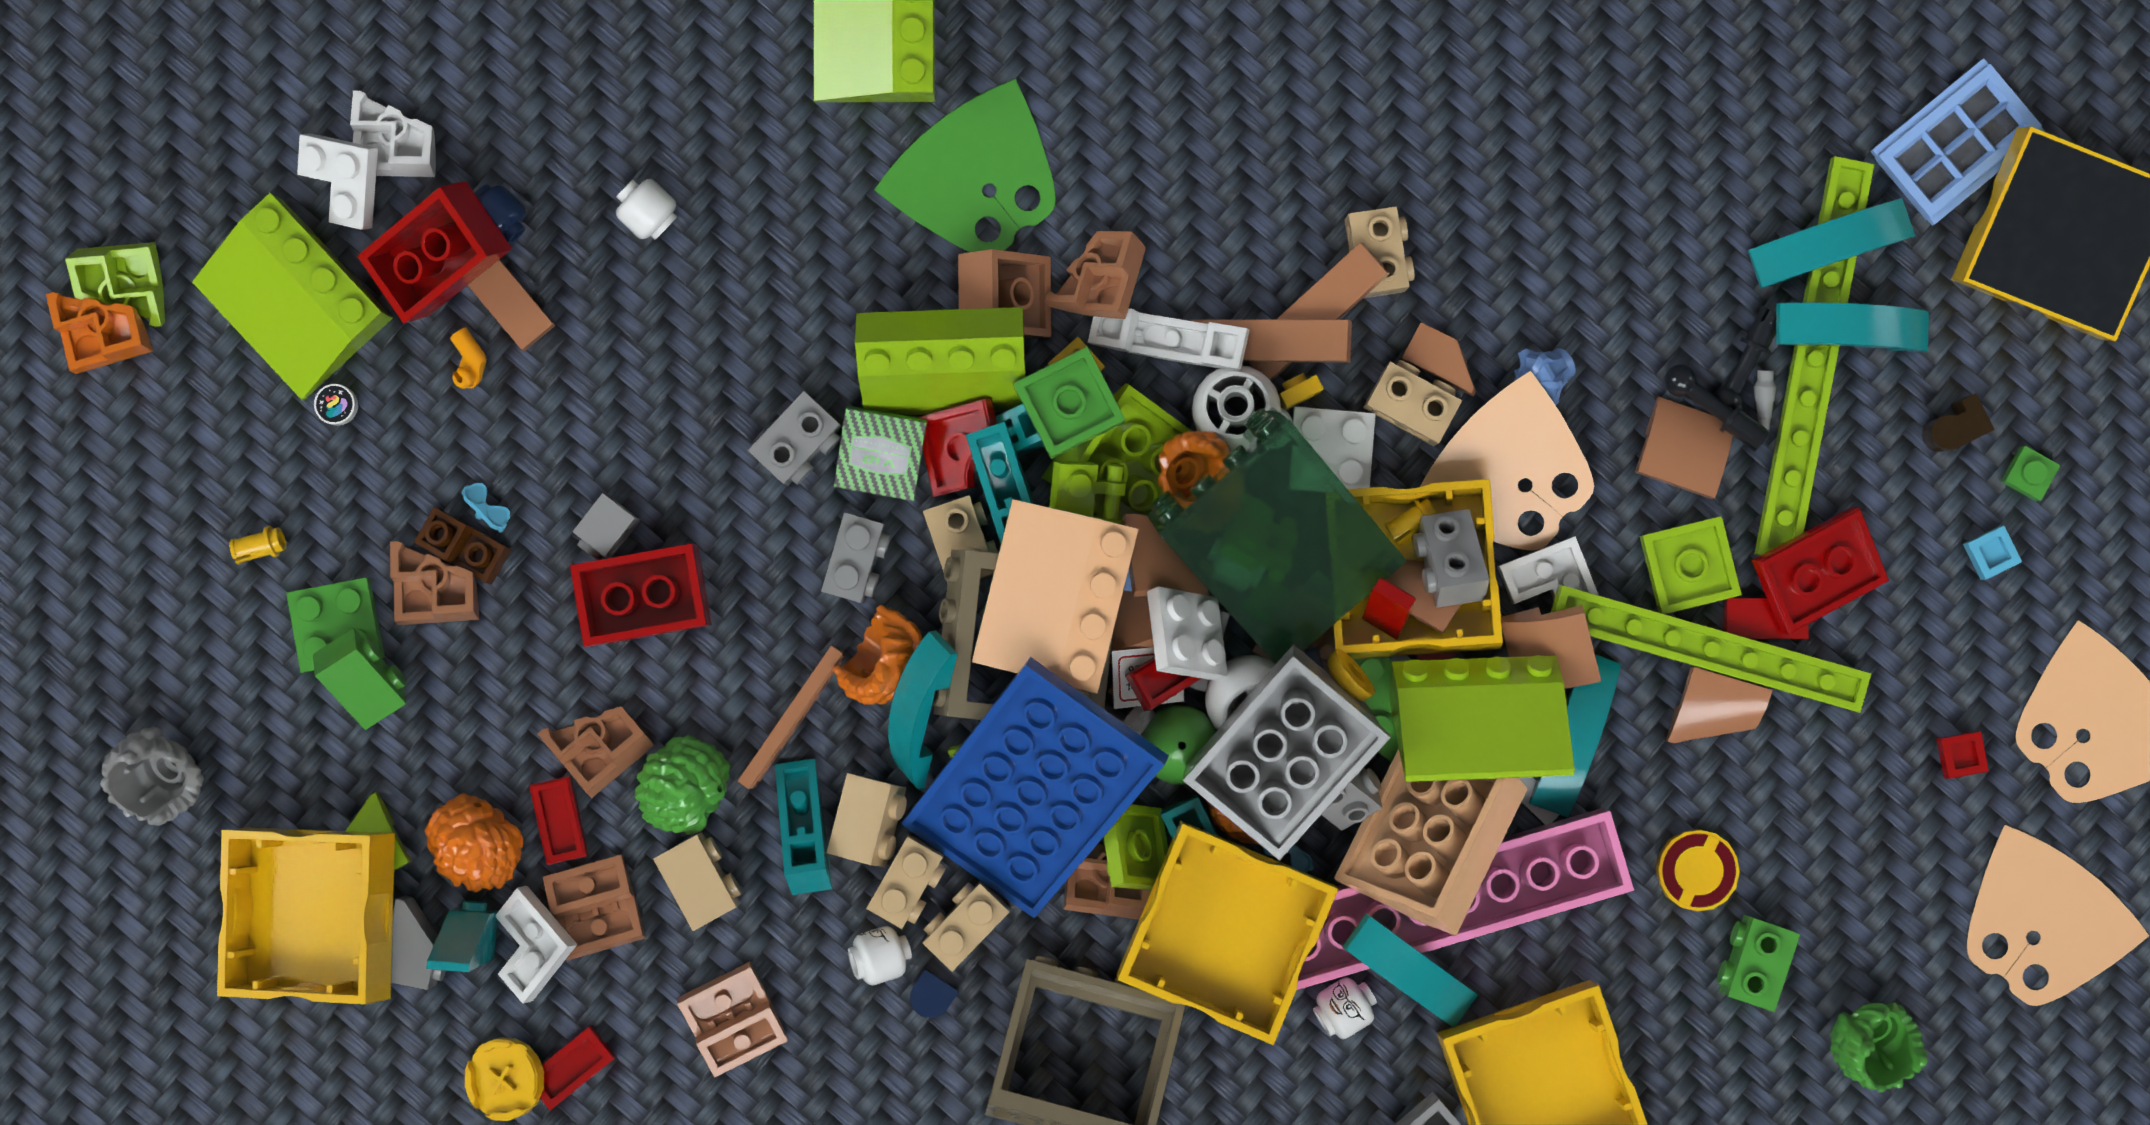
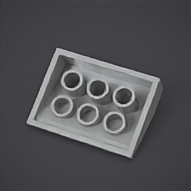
M1293 644L1185 766L1183 781L1280 861L1391 736L1323 668Z

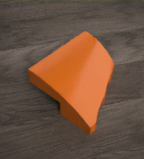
M55 292L46 294L53 328L61 333L68 368L72 373H82L153 352L144 323L133 306L118 303L106 304L89 298L80 300L62 296Z

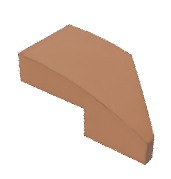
M1420 323L1402 357L1404 362L1436 376L1449 386L1474 397L1477 391L1472 382L1465 354L1458 340Z

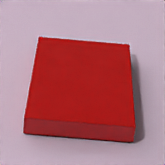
M1851 507L1751 560L1781 633L1787 635L1889 581L1860 507Z

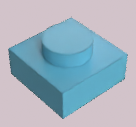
M2004 525L1963 543L1980 580H1987L2022 562Z

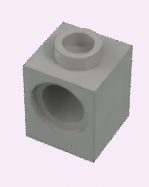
M602 493L573 530V533L581 538L577 545L593 558L597 559L600 554L604 557L612 558L641 519L611 496Z

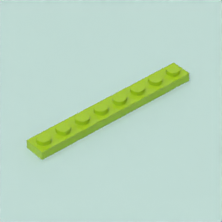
M1558 585L1551 613L1582 605L1591 637L1861 713L1871 673Z

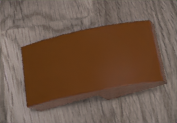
M433 507L414 543L441 559L473 572L475 577L491 585L512 550L436 507Z

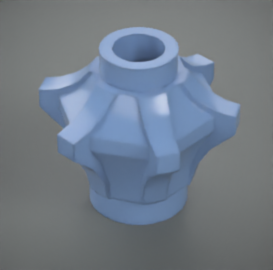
M1561 348L1543 353L1534 352L1529 349L1519 352L1520 368L1514 370L1516 377L1514 381L1531 371L1554 404L1557 405L1563 386L1576 372L1572 357Z

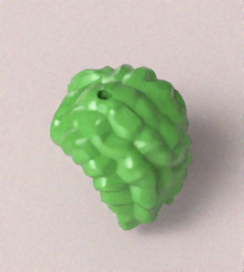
M686 735L683 738L674 737L666 743L664 748L647 756V762L644 764L643 770L637 774L640 785L636 787L634 797L640 802L639 809L643 812L642 818L647 823L652 824L654 828H659L666 832H684L687 835L701 832L706 827L710 813L718 809L721 800L725 796L727 782L730 777V764L724 758L722 752L717 751L713 744L702 742L691 735Z
M1897 1002L1887 1005L1883 1003L1861 1005L1851 1015L1841 1012L1830 1033V1051L1834 1055V1062L1839 1065V1068L1846 1077L1858 1081L1863 1088L1877 1089L1881 1093L1892 1087L1902 1088L1903 1079H1912L1914 1073H1920L1928 1062L1926 1057L1927 1051L1923 1049L1922 1033L1918 1030L1917 1023L1912 1021V1017L1906 1013L1905 1008L1898 1005Z

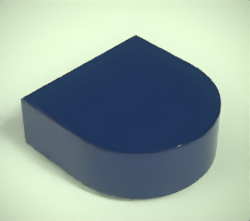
M925 968L911 990L910 1002L915 1012L920 1016L936 1018L947 1011L958 994L959 989Z

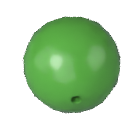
M1172 704L1156 711L1155 717L1149 722L1145 731L1141 733L1142 737L1169 755L1165 765L1156 774V778L1171 785H1188L1183 781L1185 766L1217 731L1203 710L1189 704ZM1179 742L1186 744L1183 750L1178 748Z

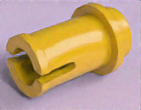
M1427 498L1421 502L1417 499L1414 501V507L1392 521L1385 523L1386 528L1398 546L1412 537L1414 533H1418L1421 516L1437 514Z
M269 525L264 527L263 532L231 539L229 547L232 558L239 565L271 555L273 558L279 557L280 552L286 550V540L279 527L272 528Z

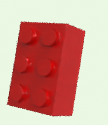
M462 181L439 187L357 255V257L403 324L433 314L511 251L512 248L468 183Z
M686 544L570 565L584 647H594L712 626L698 545Z

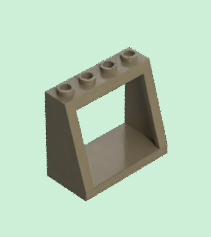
M951 549V557H948L946 560L944 578L948 582L946 598L941 602L939 617L941 623H943L942 638L958 655L950 687L935 691L932 706H934L933 714L981 720L993 705L967 702L981 569L995 570L999 553ZM1112 638L1098 694L1077 689L1103 709L1105 708Z
M1036 956L1035 961L1027 959L984 1115L1020 1125H1132L1008 1091L1035 988H1040L1161 1021L1134 1125H1156L1185 1005L1171 1003L1117 980V978L1114 979V982L1098 978V972L1088 968L1075 967L1074 971L1059 968V962L1051 958Z

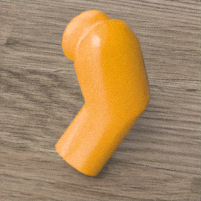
M465 327L450 337V340L462 355L457 371L453 372L452 379L457 387L472 389L482 380L487 358L470 331Z

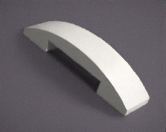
M1128 308L1126 319L1093 316L1087 343L1174 362L1241 370L1250 330L1248 328L1213 322L1205 324L1139 313L1134 309Z

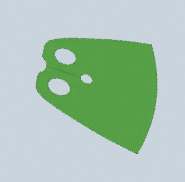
M1016 79L973 98L938 121L900 156L874 189L914 221L968 252L989 249L1006 250L1013 244L1014 236L1019 228L1021 229L1027 225H1038L1053 212L1056 199L1053 178L1036 124ZM988 183L993 184L997 189L995 196L991 198L985 197L982 193V188ZM1023 186H1033L1040 194V203L1032 211L1021 210L1015 203L1016 191ZM990 216L999 222L1001 232L996 240L984 242L977 237L975 226L981 218Z

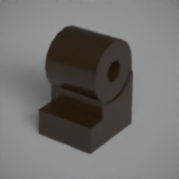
M1975 393L1951 403L1955 412L1954 415L1948 414L1928 421L1923 428L1922 438L1924 444L1932 451L1945 452L1957 449L1995 429Z

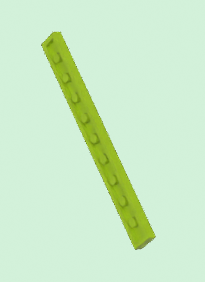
M1837 156L1830 159L1818 225L1866 209L1875 164ZM1857 256L1808 272L1803 303H1848ZM1794 345L1754 555L1760 556L1804 533L1840 346Z

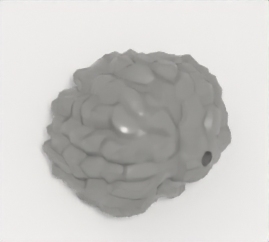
M150 727L140 729L137 732H131L126 738L120 740L117 746L104 757L102 764V775L104 777L101 780L100 786L104 792L108 793V801L116 804L119 809L123 810V814L126 817L136 815L139 821L147 820L148 824L159 826L167 821L174 820L179 813L187 811L190 806L195 804L196 796L201 792L204 777L201 774V769L195 765L194 759L184 746L163 737V732L160 728Z

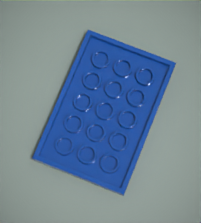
M1030 657L912 807L901 825L1028 915L1035 918L1162 769L1169 755Z

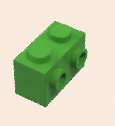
M355 628L313 654L315 677L364 730H367L406 705L404 687L407 685L405 677L395 665L389 667L382 659L381 651L376 643L369 637L364 639Z
M1743 915L1742 921H1737L1731 932L1730 944L1733 945L1729 961L1724 960L1718 971L1717 983L1721 984L1718 992L1775 1012L1800 934Z

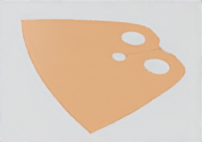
M1531 371L1512 382L1490 399L1460 428L1440 453L1420 485L1421 487L1430 483L1490 479L1494 542L1522 550H1539L1548 545L1558 534L1559 522L1562 516L1568 512L1579 510L1591 497L1594 490V482L1589 465L1560 411ZM1570 473L1575 476L1578 481V489L1573 496L1561 498L1553 492L1552 481L1558 474ZM1527 478L1531 480L1533 487L1530 491L1522 492L1519 490L1518 483L1521 479ZM1530 510L1540 513L1544 519L1543 529L1533 536L1525 535L1518 527V519L1521 514Z
M2078 620L2053 655L2031 694L2017 726L2016 743L2030 761L2040 763L2048 770L2051 786L2065 801L2071 803L2101 799L2149 782L2150 681L2115 646ZM2040 723L2050 724L2057 733L2056 742L2048 749L2038 748L2034 745L2031 738L2032 730ZM2086 729L2089 731L2090 739L2088 742L2080 743L2077 740L2076 733L2078 730ZM2082 762L2089 768L2090 779L2086 785L2076 788L2067 783L2064 773L2069 764Z
M2004 825L1979 889L1969 925L1967 954L1969 959L1985 973L1999 974L2004 977L2009 983L2010 991L2024 1003L2031 1006L2044 1005L2068 994L2105 971L2137 947L2149 935L2121 900L2088 870L2043 841ZM2037 931L2041 938L2039 943L2036 945L2029 944L2026 940L2027 933ZM1999 933L2006 938L2008 950L2002 958L1991 959L1983 952L1982 942L1987 935ZM2039 964L2047 970L2049 977L2044 988L2031 990L2024 984L2023 973L2030 965Z

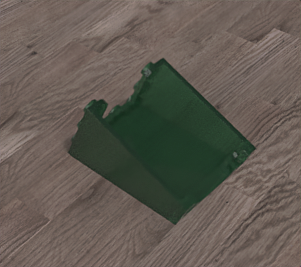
M1271 407L1267 412L1264 408L1259 409L1244 423L1248 429L1243 434V437L1250 443L1248 447L1244 448L1240 445L1232 450L1222 461L1225 467L1213 477L1209 473L1201 477L1190 488L1193 494L1188 499L1180 491L1171 494L1167 490L1151 503L1150 508L1153 511L1147 517L1165 542L1276 664L1293 644L1301 651L1305 650L1371 593L1379 578L1386 580L1407 560L1293 423Z

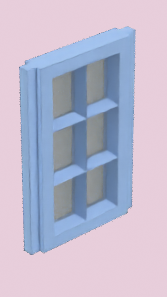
M1983 58L1870 152L1923 218L1928 220L1933 226L1998 173L2017 128L2031 126L2041 131L2044 130L2040 122L1994 67Z

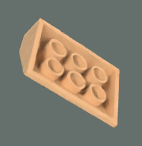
M1012 500L972 662L1018 673L1027 660L1032 657L1072 687L1098 694L1139 529Z
M1398 749L1381 783V790L1378 791L1383 808L1362 821L1334 879L1421 923L1456 936L1528 788L1519 778L1405 782Z

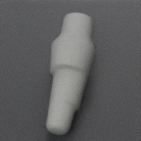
M1757 370V381L1753 386L1758 423L1769 430L1777 389L1774 382V370Z

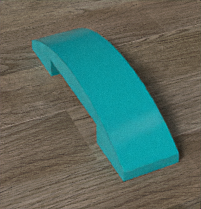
M1900 198L1810 227L1752 248L1747 252L1760 289L1833 263L1915 237V233L1903 199Z
M1807 302L1776 304V345H1834L1887 348L1889 351L1928 352L1929 311L1897 306Z
M936 630L929 631L905 666L895 690L889 715L888 738L893 760L896 766L917 789L925 788L933 756L923 745V739L936 690L950 687L958 655Z
M1595 655L1601 682L1568 688L1571 691L1566 704L1575 767L1574 776L1537 777L1529 800L1531 805L1565 817L1569 816L1589 771L1607 720L1620 673V663Z
M1367 913L1342 946V948L1454 1028L1478 996L1466 985Z

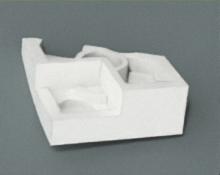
M353 91L350 121L354 131L353 143L378 148L376 176L435 177L436 149L433 127L418 119H409L403 116L400 110L390 105L385 107L367 98L366 93L362 91Z

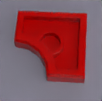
M983 399L917 417L928 420L923 453L933 497L975 488V463L966 435L997 424L992 399Z

